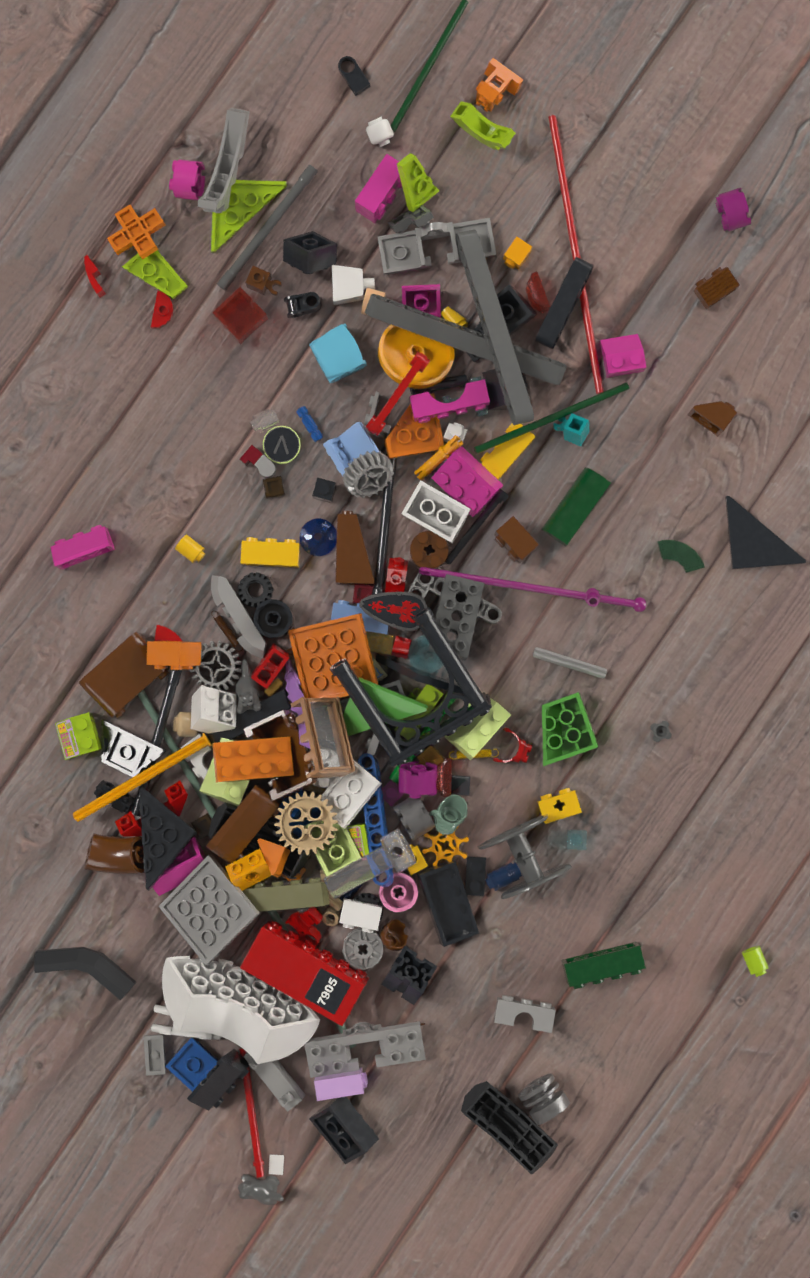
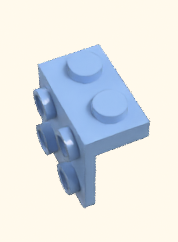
M356 422L339 437L327 440L323 444L327 454L331 457L342 476L345 473L344 469L349 467L348 463L354 461L353 458H358L360 454L365 455L367 451L369 453L372 451L379 452V449L361 422Z

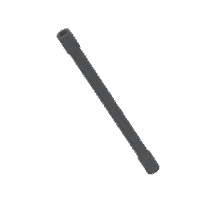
M307 166L298 181L241 255L217 283L220 288L225 291L235 280L236 275L305 186L317 174L318 171L313 166Z

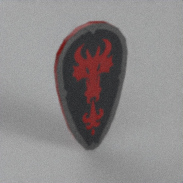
M408 592L377 593L362 599L359 603L360 608L371 618L404 631L418 629L419 626L413 617L418 612L428 608L425 601L419 595Z

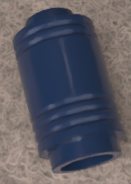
M510 862L488 873V878L485 881L490 890L494 889L497 891L520 880L519 877L522 874L517 864Z

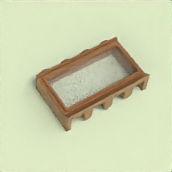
M301 697L291 703V707H302L303 714L296 717V723H305L307 732L300 736V742H309L311 749L310 752L304 755V761H313L315 770L306 774V777H344L354 772L355 766L339 697Z

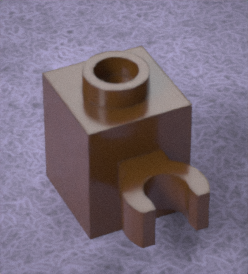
M252 266L245 282L248 289L265 295L268 289L272 295L277 296L278 292L272 288L274 285L282 286L279 280L271 281L270 272L256 266Z

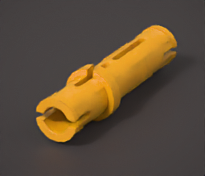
M455 435L445 445H441L431 458L414 471L415 475L419 473L417 478L424 480L427 475L462 446L463 442H458L460 438Z

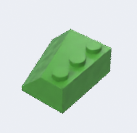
M579 692L542 705L543 766L598 748L595 734Z

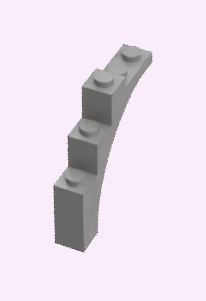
M236 108L227 110L215 169L204 195L198 199L197 207L203 208V211L222 213V211L227 210L229 207L231 186L236 183L239 159L244 155L250 111Z

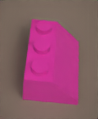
M98 525L92 527L88 533L79 532L72 535V539L66 541L64 538L54 542L55 545L51 546V552L55 567L63 570L115 550L108 528Z
M195 836L153 886L158 896L178 887L206 858Z

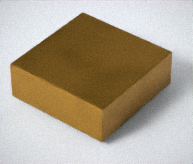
M277 678L264 692L271 697L284 684Z

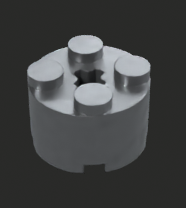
M408 798L393 807L398 817L403 816L400 818V821L405 829L410 828L407 832L412 841L435 827L420 798Z

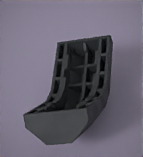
M225 802L217 808L211 820L210 839L216 835L238 806ZM268 819L244 850L249 853L258 849L261 850L257 841L260 838L283 847L287 841H279L283 835L276 834V831L280 830V827L274 826L277 822ZM292 833L294 839H299L297 835ZM292 845L286 847L290 850V853L282 871V874L289 879L294 878L300 872L310 854L306 855L305 850H303L301 855L298 854V848L291 852Z
M73 947L38 950L35 952V973L76 969L90 974L119 1000L123 999L136 984L132 977L105 954L89 948Z
M486 1081L474 1085L464 1097L461 1112L494 1138L530 1174L535 1173L542 1167L556 1150L558 1144L536 1125L525 1112L489 1082Z

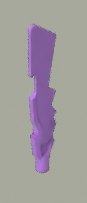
M288 660L285 664L286 674L284 679L287 682L286 691L289 693L288 699L293 703L304 697V694L300 690L299 686L301 683L292 666V662ZM291 707V711L297 713L298 716L303 714L302 707ZM305 723L298 724L299 742L300 736L307 732ZM300 742V745H302V746L307 747V748L310 749V744H309V742H308V743H301V742Z

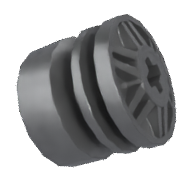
M552 1073L533 1080L518 1095L521 1101L526 1100L523 1103L525 1108L534 1105L529 1114L536 1125L551 1120L570 1104L563 1091L554 1093L559 1084L558 1082H553L555 1078Z

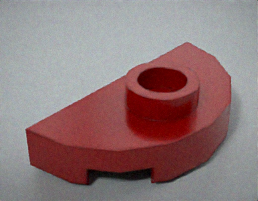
M158 290L151 329L161 328L173 316V304L170 298Z

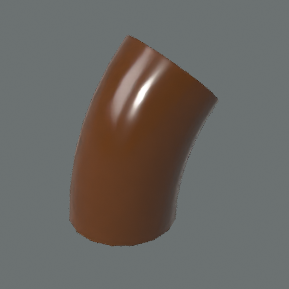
M93 833L84 869L113 874L144 873L142 837H115Z

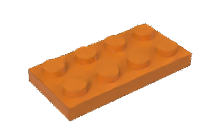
M290 737L212 743L216 783L294 775Z

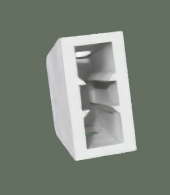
M332 265L334 305L363 300L364 290L367 288L375 290V279L363 278V269Z

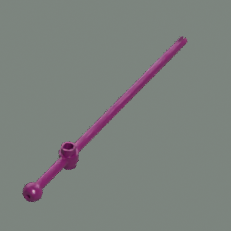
M421 567V571H419L422 575L444 578L446 574L482 582L486 585L582 599L591 607H595L601 602L633 607L637 612H643L646 609V600L642 597L631 600L600 595L599 591L595 588H590L587 592H580Z

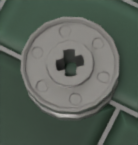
M361 927L352 930L344 940V958L356 969L365 970L378 964L383 954V943L376 931H373V933L364 932ZM361 944L363 946L364 944H366L367 952H359V945Z

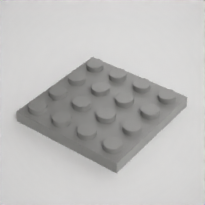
M212 854L208 855L158 906L205 965H209L260 914L242 890L231 883L228 873Z

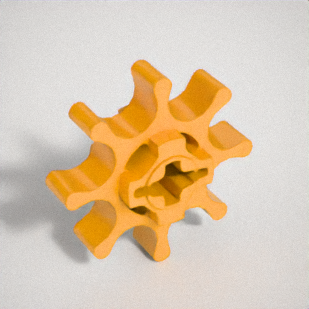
M455 831L444 837H440L442 836L441 833L431 835L427 832L424 834L425 837L432 840V846L423 848L422 853L434 852L436 854L433 866H437L438 861L441 859L452 862V858L455 855H460L464 859L467 858L468 854L462 852L459 845L462 842H468V836L458 838ZM446 841H448L449 846L451 848L447 847L446 849H443V844L441 842L445 843Z

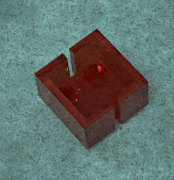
M241 287L212 312L215 319L228 330L240 345L268 320L267 314L255 302L253 303L252 298Z

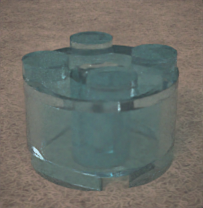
M422 635L411 643L408 653L409 661L416 670L432 674L439 671L443 664L437 654L431 653L433 655L432 658L424 659L425 655L422 652H427L429 642L425 635Z

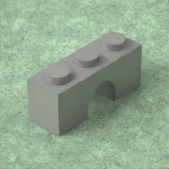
M502 995V998L497 997L494 1023L514 1026L516 1016L519 1013L526 1012L533 1018V1030L552 1033L556 1009L552 1007L551 1003L540 1002L539 1005L533 1004V1000L525 998L517 1001L513 1000L514 997Z

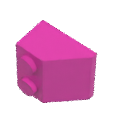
M638 334L600 340L606 378L645 371L644 350Z

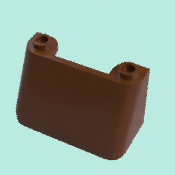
M135 632L79 681V684L111 718L117 717L118 719L126 712L124 708L133 698L158 678L160 680L164 679L169 674L168 670L171 667L166 666V669H154V665H147V640L141 633Z
M282 710L244 728L246 737H252L253 740L290 737L294 775L270 778L271 781L268 783L270 786H273V790L269 791L272 801L286 799L317 782V778L306 777V774L314 771L315 767L312 762L304 761V755L308 752L306 747L300 745L299 730L296 725V716L293 712L290 713L288 710Z

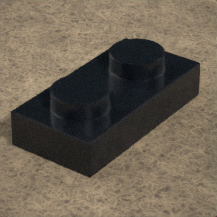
M467 856L465 891L469 896H484L486 857Z

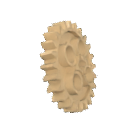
M304 791L303 797H301L299 793H296V799L289 796L290 803L288 804L283 801L282 803L285 808H278L282 814L275 816V818L280 820L279 823L274 824V826L280 827L276 834L283 835L279 841H287L284 847L292 845L291 852L298 848V854L300 855L303 850H305L306 855L310 854V850L317 854L318 847L321 850H325L323 844L330 845L328 839H335V836L331 833L332 831H338L337 828L333 827V824L338 823L337 820H333L337 813L330 812L334 806L327 807L326 805L329 800L326 799L322 802V795L315 798V793L312 792L310 797H308L307 792ZM317 807L321 810V815L315 819L312 818L311 811ZM294 809H300L301 817L295 820L292 818L291 813ZM305 818L308 821H324V824L308 825L307 829L303 825H289L290 822H304ZM315 827H319L322 830L319 838L312 836V830ZM296 828L302 830V836L299 839H294L292 836V832Z

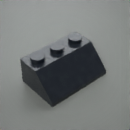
M347 1097L332 1099L309 1118L345 1164L365 1154L379 1140L374 1130L369 1127Z

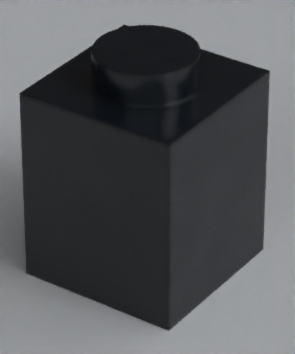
M317 477L312 495L313 499L332 504L337 486L336 482Z

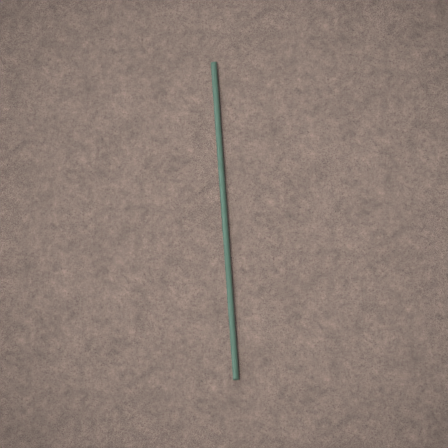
M142 690L138 697L156 725L159 715L144 690ZM165 727L163 738L171 752L175 753L179 748ZM182 760L179 762L180 767L207 812L213 818L216 812L208 796L199 791L201 787L199 781L186 760ZM268 911L272 920L283 926L282 929L288 931L277 911ZM335 1023L341 1034L343 1030L347 1029L345 1025L341 1026ZM356 1044L350 1045V1049L355 1047Z

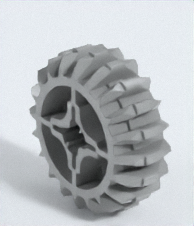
M367 451L365 455L360 454L358 458H353L354 461L348 463L349 467L344 469L345 473L343 474V482L349 493L356 497L365 498L367 495L370 498L372 494L377 495L378 491H383L384 486H388L387 482L392 480L391 476L394 474V468L385 454L376 451L369 453Z
M210 641L209 648L206 643L203 644L205 650L202 651L201 649V665L190 669V672L197 673L192 676V679H200L196 683L198 686L205 683L203 686H210V688L214 689L217 687L218 690L222 691L221 686L225 690L229 689L228 682L232 686L235 685L231 679H239V676L235 675V671L241 672L242 669L236 668V665H241L242 662H235L239 654L232 655L235 651L233 647L228 651L229 644L225 643L222 648L221 641L217 642V647H215L214 641ZM215 651V655L210 662H202L205 655ZM221 652H224L229 657L231 666L222 664ZM218 661V665L225 667V669L220 668L213 672L214 669L206 665H214ZM201 667L209 669L210 682L203 677ZM220 672H230L226 679L216 683Z

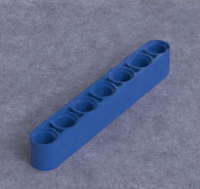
M369 753L362 754L358 759V764L381 782L378 760ZM372 759V765L365 768V762ZM381 784L363 808L372 878L375 884L381 887H389L393 883L394 876ZM372 797H377L376 804L370 806V799ZM374 816H379V818H380L379 822H378L377 824L373 825V824H372V819H373V817H374ZM377 835H381V836H382L381 842L378 843V844H375V842H374L375 837H376ZM384 854V861L377 863L378 855ZM382 873H386L387 879L381 883L379 877Z

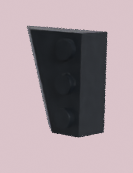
M231 1050L219 1059L217 1065L209 1071L207 1077L198 1084L187 1099L208 1111L213 1107L217 1109L224 1101L222 1098L226 1092L230 1094L237 1086L234 1083L239 1078L242 1080L249 1073L247 1070L249 1063L237 1050Z

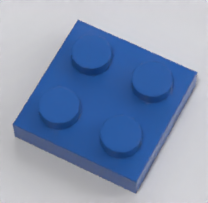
M191 1037L165 1067L193 1092L198 1084L207 1077L209 1071L217 1065L218 1060L197 1040Z

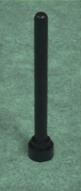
M500 489L495 494L492 501L447 556L445 561L447 564H451L497 505L509 498L506 492Z

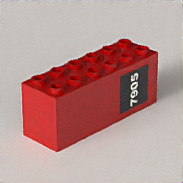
M268 921L259 931L240 968L343 1026L370 978L366 976L367 974L364 971L349 967L350 964L345 960L333 958V954L329 951L319 950L313 942L309 940L303 941L297 933L282 929L283 926L278 922Z

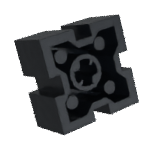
M404 946L381 985L392 992L397 990L403 993L401 998L415 1005L438 966L425 958L423 961L416 958V952Z

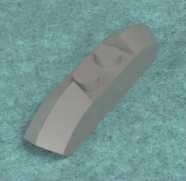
M212 575L211 592L217 607L222 604L225 605L222 609L228 618L232 617L235 623L232 625L237 634L242 633V636L237 641L246 651L263 659L267 643L256 629L247 610L228 579Z

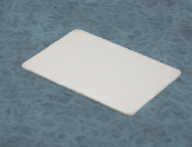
M270 1155L269 1174L283 1175L284 1155Z

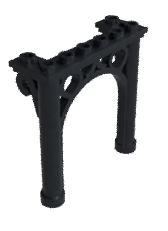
M429 607L418 612L413 619L441 660L449 676V687L446 696L440 705L429 714L413 720L393 719L379 710L346 658L330 667L332 674L337 676L387 752L392 767L404 764L408 757L419 755L424 751L423 748L428 745L433 746L437 744L443 736L454 734L458 727L469 725L473 722V718L478 715L483 716L487 714L490 708H492L489 694L480 691L435 621L434 614ZM454 679L464 694L453 693ZM450 699H461L464 701V706L458 711L448 709ZM445 709V713L451 718L440 724L439 720L443 716L442 711ZM386 723L398 727L396 730V736L389 729ZM418 725H421L422 728L430 727L432 729L420 736ZM404 727L413 728L416 731V735L409 740H403L400 737Z

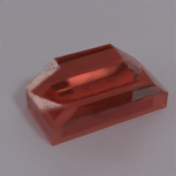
M536 271L530 275L525 291L531 307L541 313L549 311L551 306Z
M444 758L437 765L436 788L442 797L451 796L452 758Z

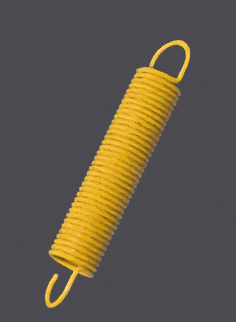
M491 749L480 750L474 758L497 756H492ZM457 751V752H456L457 758H451V759H468V758H467L463 753H461L460 751Z

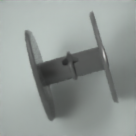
M548 814L520 824L477 846L478 849L482 850L507 841L515 858L513 862L517 863L525 881L502 893L501 899H507L533 889L563 874L572 867L570 864H564L542 872L534 856L535 851L531 850L524 832L547 820Z

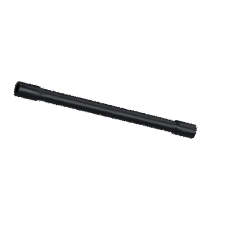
M397 458L389 459L393 465L394 474L391 476L392 480L387 482L388 486H384L375 582L372 595L384 593Z
M170 670L167 688L152 738V743L158 746L162 742L182 670ZM151 779L141 785L147 791ZM138 789L131 812L135 816L141 817L140 793Z

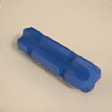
M303 406L297 410V414L302 418V422L309 434L311 433L314 442H317L323 438L320 430H317V425L311 415H308L309 412L306 407Z

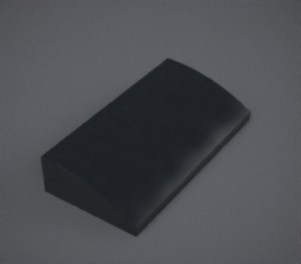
M456 861L416 872L439 942L443 947L479 934Z

